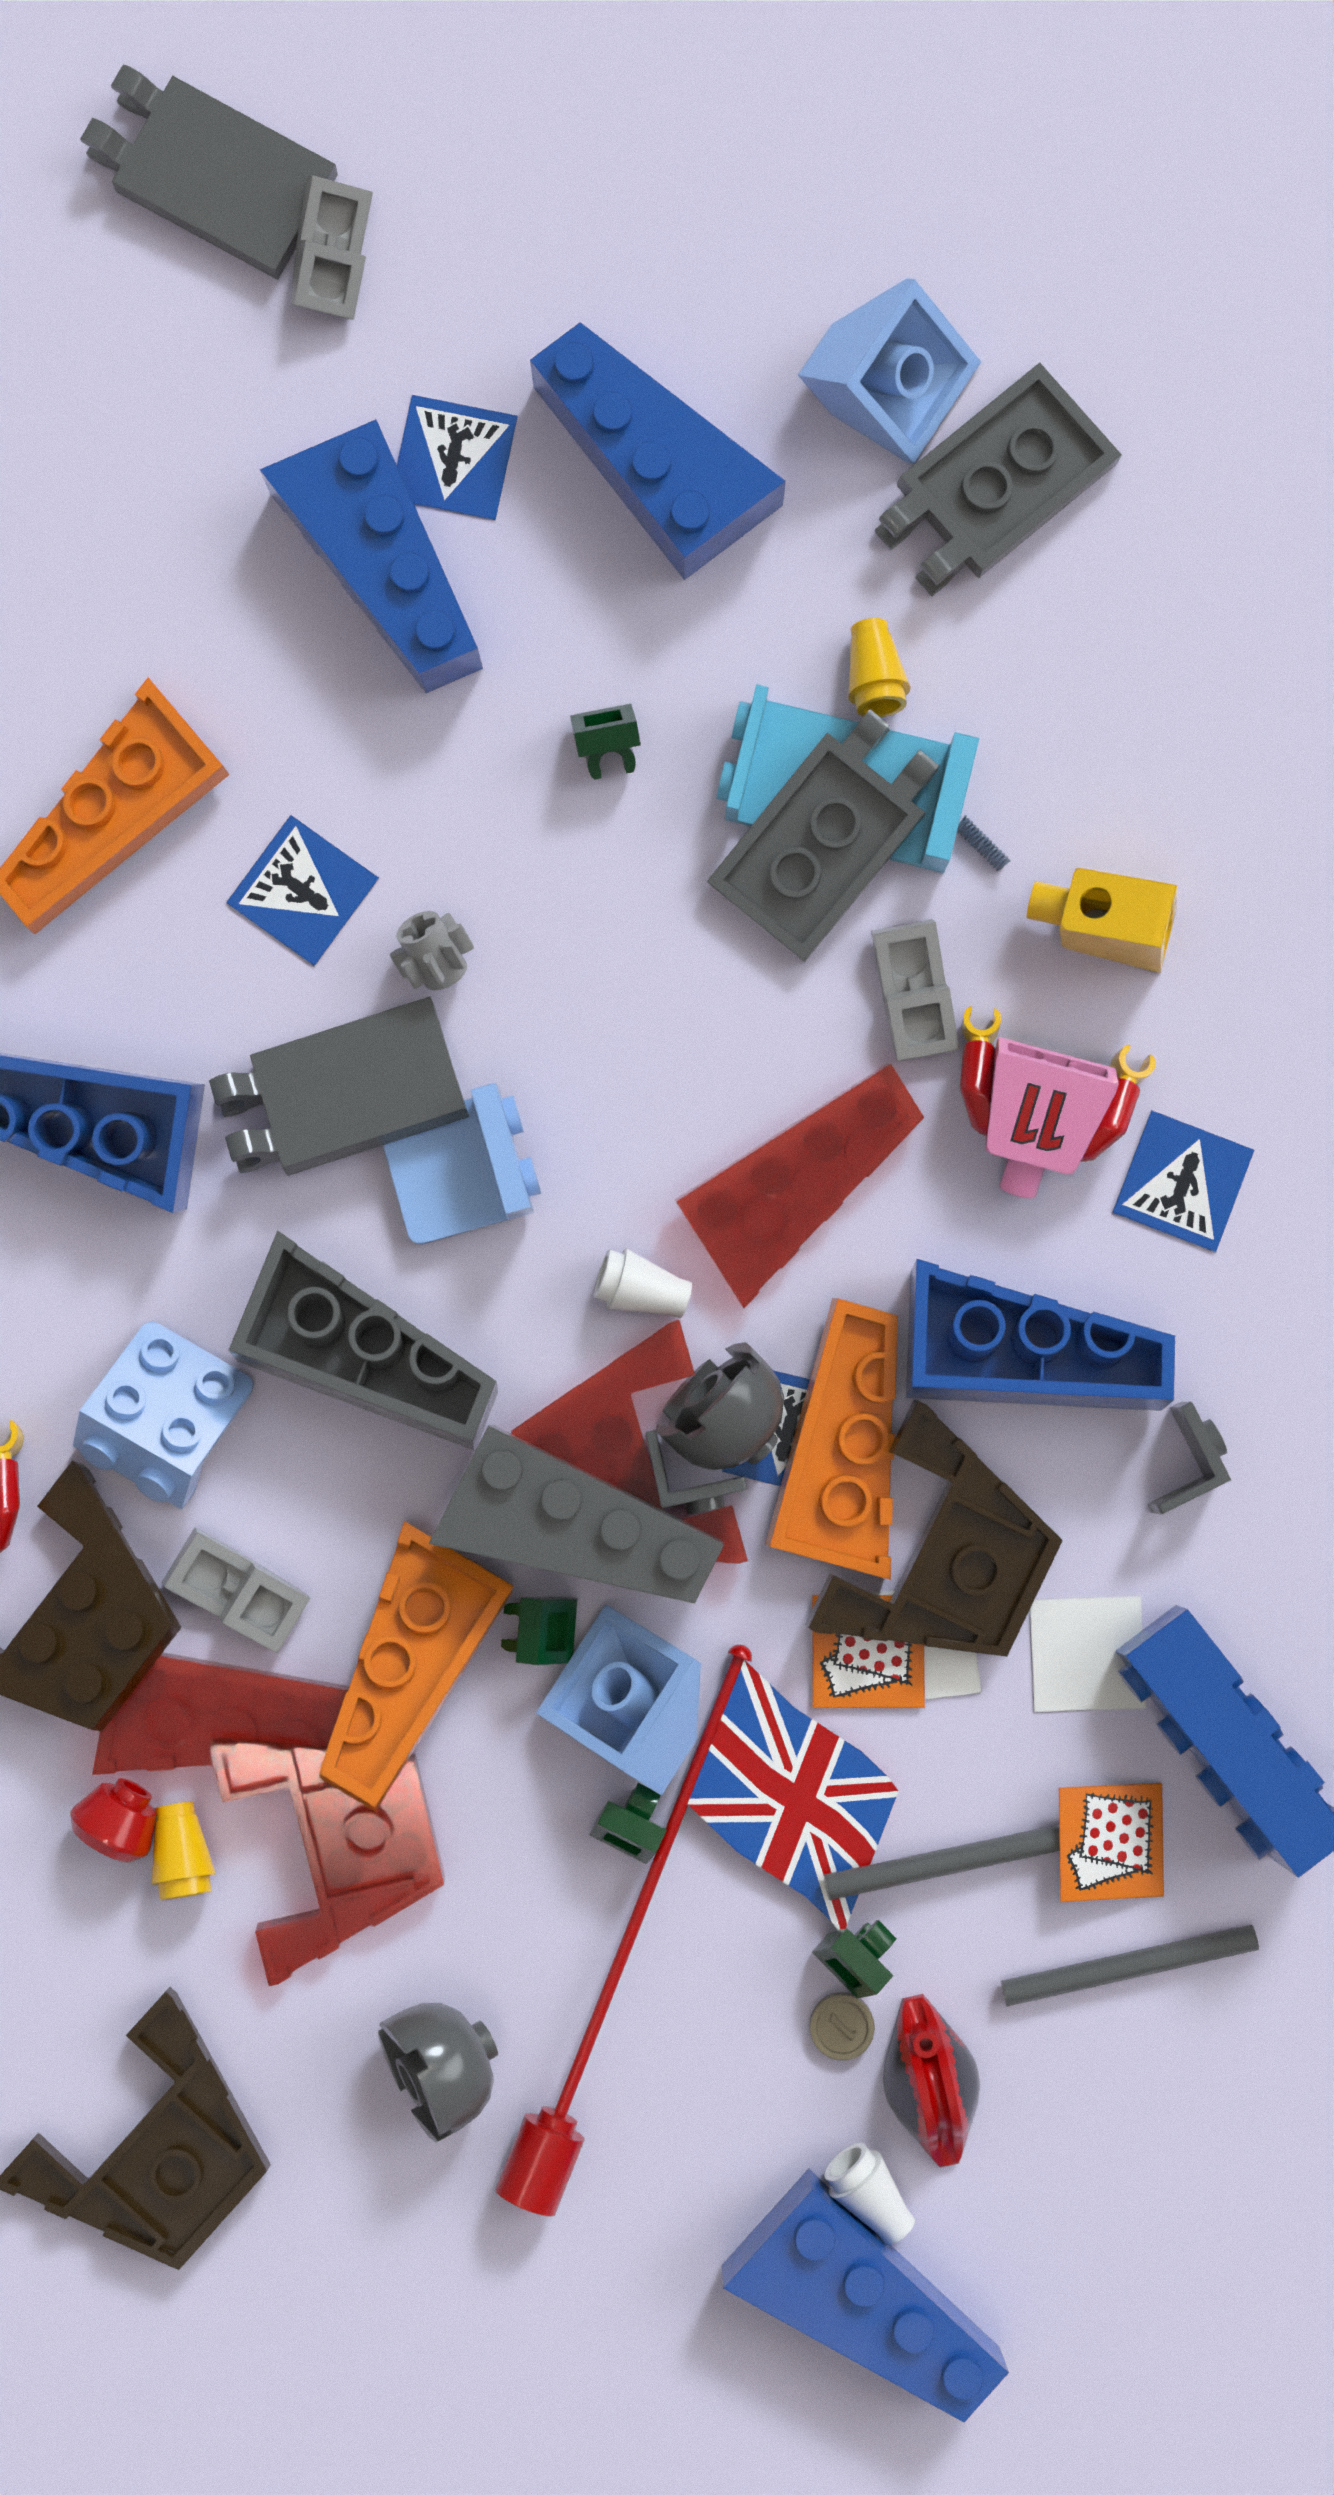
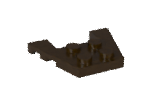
M913 1400L889 1452L946 1479V1487L890 1601H886L830 1573L805 1626L817 1633L859 1636L864 1639L922 1644L927 1647L1007 1657L1063 1540L1005 1482H1002L977 1457V1454L937 1417L938 1415L928 1405L918 1400Z
M72 1460L37 1507L81 1543L83 1549L7 1648L3 1650L0 1647V1695L87 1729L102 1732L182 1627L143 1560L135 1556L121 1532L123 1526L113 1509L104 1503L94 1485L96 1480L92 1473L83 1464Z
M169 1987L126 2036L166 2072L175 2083L90 2177H86L38 2133L0 2175V2190L12 2196L19 2193L45 2205L44 2210L64 2219H67L69 2216L103 2231V2236L180 2270L264 2176L271 2164L179 1995Z

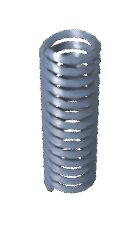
M964 815V818L958 825V829L961 827L958 833L964 831L961 837H964V840L970 837L968 843L973 841L971 846H974V849L979 847L977 852L983 850L980 856L984 855L983 859L988 857L987 862L992 860L990 865H993V868L997 867L996 871H999L1011 862L1008 856H1005L1002 850H998L999 847H995V844H992V840H989V837H986L983 831H979V828L973 825V821H970V818Z

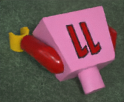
M972 1006L965 1010L961 1028L962 1034L968 1042L963 1047L959 1088L971 1127L979 1134L985 1136L986 1151L993 1155L1008 1158L1000 1182L1001 1189L1019 1197L1035 1198L1044 1169L1063 1174H1073L1080 1161H1094L1125 1135L1140 1094V1088L1137 1084L1147 1078L1155 1069L1156 1060L1153 1055H1148L1142 1062L1140 1072H1135L1127 1066L1125 1060L1126 1054L1131 1047L1130 1044L1124 1046L1114 1055L1110 1067L998 1037L994 1047L991 1043L997 1038L1001 1024V1013L994 1008L992 1026L986 1030H979L972 1026L970 1022Z

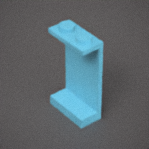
M756 684L752 704L740 701L731 738L742 741L737 764L725 762L719 782L716 799L727 801L725 820L752 826L826 733H829L838 742L843 744L859 722L768 701L769 687ZM890 730L880 744L863 761L890 784L894 782L919 749L939 765L937 773L912 801L925 812V816L889 860L941 873L945 872L951 859L979 738L955 732L951 743L946 744Z

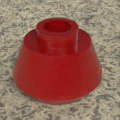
M119 1778L115 1784L101 1783L70 1811L72 1830L82 1842L97 1852L121 1862H134L147 1856L151 1850L156 1820L155 1809L149 1804L152 1795L140 1785L124 1778Z

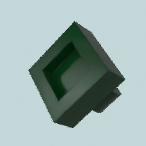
M631 703L570 715L578 757L586 756L588 771L594 780L602 778L599 761L608 752H616L622 756L626 774L634 772L636 760L632 747L641 746L637 720Z
M521 1597L520 1603L506 1604L503 1613L519 1617L518 1637L515 1639H501V1647L508 1652H516V1663L531 1665L567 1664L574 1651L578 1599L564 1597Z
M637 1783L624 1808L608 1800L599 1813L589 1835L647 1864L656 1854L667 1831L649 1821L661 1795Z
M876 1920L872 1925L865 1923L855 1935L848 1928L828 1933L812 1953L856 1998L877 1995L894 1976L878 1959L892 1946L897 1938L879 1920Z

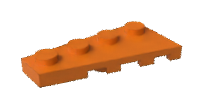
M149 677L134 694L138 700L121 722L115 719L99 739L103 745L82 772L75 770L61 788L64 795L46 818L39 817L0 867V895L33 934H36L230 775Z
M832 1298L766 1537V1546L891 1580V1557L888 1556L889 1525H892L893 1517L890 1479L891 1460H894V1454L889 1452L895 1439V1434L892 1433L893 1399L896 1398L898 1315L839 1298Z
M405 1521L397 1541L389 1571L386 1573L379 1594V1601L358 1656L354 1675L348 1692L345 1694L319 1771V1777L375 1812L511 1597L514 1586L456 1551L429 1544L431 1536Z

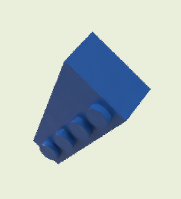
M581 322L530 359L533 388L684 580L783 506L786 484L783 478Z
M376 419L259 469L270 495L283 512H286L305 540L330 568L344 590L376 627L378 633L425 693H429L483 669L478 647Z
M0 1053V1141L16 1145L37 1154V1157L59 1166H66L97 1179V1182L121 1192H128L151 1202L154 1206L171 1213L186 1210L188 1206L205 1084Z
M916 1259L910 1273L906 1398L1162 1411L1174 1401L1175 1335L1098 1312H1085L1059 1304L1058 1300L1038 1294L1028 1295L995 1285L996 1282L971 1274L968 1277L941 1269L937 1264Z
M1175 1605L1116 1650L1117 1654L1126 1664L1117 1671L1121 1679L1141 1703L1149 1697L1164 1715V1718L1156 1723L1158 1728L1180 1755L1188 1749L1191 1751L1204 1769L1196 1775L1197 1780L1218 1807L1229 1802L1243 1821L1235 1827V1830L1258 1860L1268 1854L1272 1860L1299 1878L1334 1851V1807L1327 1804L1318 1793L1323 1789L1322 1785L1325 1782L1308 1760L1305 1762L1294 1748L1289 1746L1285 1749L1279 1741L1284 1736L1281 1726L1253 1694L1250 1693L1246 1696L1239 1687L1244 1683L1242 1677L1188 1609Z
M810 2169L800 2177L722 2264L723 2289L964 2423L1009 2373L1000 2347L894 2247L886 2245L877 2233L829 2195V2187Z

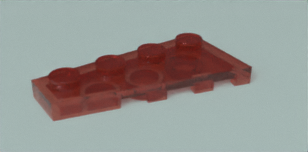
M887 1063L682 1194L674 1201L739 1304L745 1308L758 1295L762 1286L779 1268L782 1269L800 1250L799 1247L824 1221H827L841 1207L845 1198L865 1177H869L924 1119V1116L893 1066Z
M163 1652L102 1732L100 1731L92 1775L115 1774L117 1771L145 1769L147 1771L174 1770L176 1767L212 1765V1767L238 1766L240 1763L266 1761L283 1763L323 1760L349 1686Z

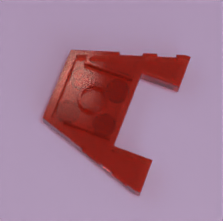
M680 1320L672 1321L659 1329L640 1344L511 1430V1433L664 1510L661 1507L657 1484L632 1400V1394L695 1376ZM732 1504L720 1509L682 1518L685 1522L724 1541V1546L716 1562L740 1564L748 1561Z
M217 1738L211 1741L209 1750L223 1803L285 1788L290 1789L320 1908L257 1924L255 1934L268 1986L280 1984L290 1978L292 1972L316 1957L320 1960L338 1949L343 1941L370 1925L375 1927L444 1885L445 1873L416 1754L410 1756L375 1812L319 1777V1771L327 1747L232 1738Z

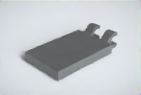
M123 64L111 84V88L120 93L116 101L126 110L146 118L147 121L132 144L106 123L92 118L80 138L82 143L89 146L86 152L87 156L100 165L117 172L112 180L115 191L120 195L278 280L296 249L307 176L314 175L335 181L338 176L336 164L173 75L164 91H162L139 71Z
M1039 362L900 476L897 487L905 497L892 505L879 517V521L882 524L874 532L892 550L906 539L924 519L930 523L945 540L946 544L921 563L920 567L923 570L915 578L933 596L946 586L966 565L978 579L1115 467L1122 454Z
M871 709L861 719L843 744L838 742L829 733L825 734L707 880L708 884L803 962H806L925 816V812L912 801L939 770V765L920 749L892 784L865 764L863 761L890 731V725Z
M431 996L251 1054L250 1058L254 1072L225 1073L209 1080L216 1105L221 1106L224 1117L238 1115L250 1108L264 1104L271 1128L262 1130L245 1129L225 1137L231 1160L237 1163L240 1173L251 1172L280 1160L286 1175L290 1176L469 1117Z

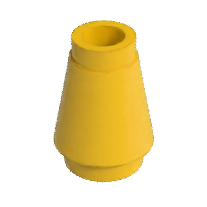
M868 618L856 622L850 628L852 638L850 645L848 699L856 705L857 713L862 717L870 709L881 718L894 715L906 707V695L910 692L911 687L889 632L888 623L881 618Z
M194 1802L156 1807L151 1885H158L160 1901L212 1892L210 1876L216 1875L198 1816L195 1814Z

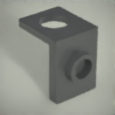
M1192 1401L1180 1402L1170 1407V1410L1203 1476L1148 1503L1147 1505L1151 1513L1164 1514L1231 1481L1220 1458L1227 1454L1224 1440L1210 1419L1202 1422Z
M656 1430L645 1432L662 1508L685 1503L687 1515L707 1512L725 1507L722 1495L747 1490L745 1476L670 1492L658 1433Z

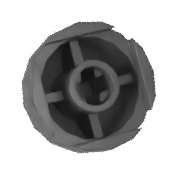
M746 1342L733 1344L725 1348L733 1358L724 1362L721 1366L717 1367L710 1359L699 1366L680 1385L662 1410L670 1419V1422L667 1426L657 1424V1433L692 1465L708 1470L734 1468L745 1461L755 1464L764 1459L773 1450L778 1441V1437L774 1433L782 1420L784 1394L781 1383L766 1361Z
M421 2003L379 2023L382 2029L378 2031V2037L393 2078L400 2092L407 2089L409 2095L416 2103L417 2107L413 2108L411 2112L429 2138L437 2143L459 2131L480 2115L490 2100L494 2083L489 2061L498 2056L496 2044L482 2021L471 2025L465 2016L453 2007L443 2003Z

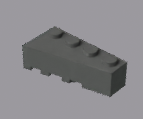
M277 1230L229 1348L230 1353L237 1362L476 1451L498 1394L496 1380L429 1334L419 1330L399 1316L389 1306L371 1297L345 1279L338 1271L300 1248L297 1243Z
M488 1425L429 1544L695 1604L724 1546V1541L495 1425Z

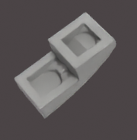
M314 175L307 176L295 252L291 294L292 305L354 320L366 256L361 255L373 194L372 191Z
M933 919L871 931L896 1060L902 1061L959 1050L951 993L945 981L936 922Z
M196 1527L162 1580L164 1588L220 1618L222 1624L275 1653H278L310 1600L309 1595Z

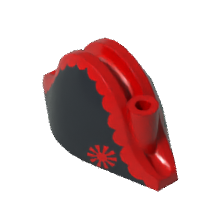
M924 1994L902 1998L884 2066L883 2084L887 2102L898 2120L940 2168L959 2164L979 2099L980 2079L976 2061L967 2046Z

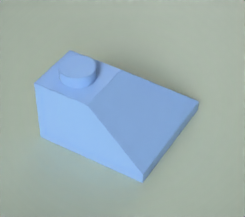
M906 278L831 324L798 376L833 416L905 462L914 464L981 361L915 279Z
M605 1604L536 1714L662 1796L697 1740L701 1663Z

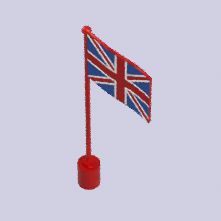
M734 1645L728 1651V1653L733 1655V1658L665 1829L667 1831L653 1858L555 2109L546 2106L541 2107L539 2115L533 2113H526L524 2115L495 2188L496 2193L501 2198L526 2211L551 2217L555 2216L585 2141V2138L575 2130L578 2121L568 2115L567 2112L688 1805L736 1852L805 1896L833 1923L838 1931L847 1927L859 1894L829 1900L824 1882V1874L871 1864L899 1791L889 1777L862 1751L792 1706L747 1662H752V1653L745 1645Z

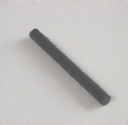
M1059 1824L824 1874L828 1899H839L1060 1851Z
M1251 1924L1010 1978L1000 1982L1005 2004L1008 2007L1259 1950V1944L1255 1929Z

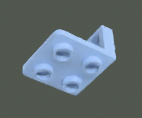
M496 1083L471 1089L473 1098L464 1100L469 1114L468 1118L383 1145L407 1233L414 1243L427 1244L534 1213L530 1197L541 1194L531 1157L519 1160L513 1135L524 1132L518 1108L513 1095L502 1098Z
M148 1322L140 1328L80 1409L73 1447L80 1450L82 1456L95 1467L103 1470L113 1469L135 1482L137 1488L150 1499L157 1502L168 1501L182 1510L196 1490L203 1462L249 1398L253 1388V1381L247 1374L159 1323Z

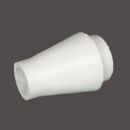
M627 1248L622 1253L608 1250L597 1276L593 1297L607 1302V1309L666 1314L682 1318L690 1299L692 1282L678 1278Z
M856 2143L841 2151L830 2162L824 2174L825 2179L830 2184L829 2195L877 2233L886 2245L897 2243L911 2231L915 2218L907 2209L879 2151H870L864 2143Z

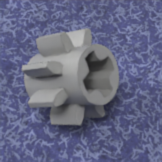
M425 911L408 918L399 927L396 937L401 948L391 952L390 957L402 977L407 978L414 989L419 988L424 983L430 990H442L452 986L463 977L467 970V963L462 954L474 949V945L462 924H456L450 913H446L440 918L436 912Z

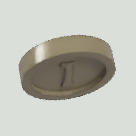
M845 1992L830 1994L821 1999L812 2011L810 2017L812 2040L819 2051L829 2058L835 2060L856 2058L867 2050L873 2040L875 2025L872 2013L867 2004L862 1999L856 1998L853 1994Z

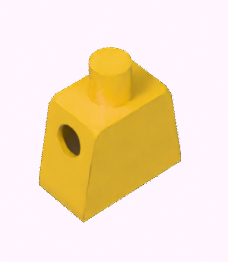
M1075 868L1070 888L1038 881L1034 882L1026 918L1059 925L1061 945L1066 949L1161 973L1176 915L1177 885ZM1095 909L1106 912L1104 916L1096 919L1085 916L1087 912Z

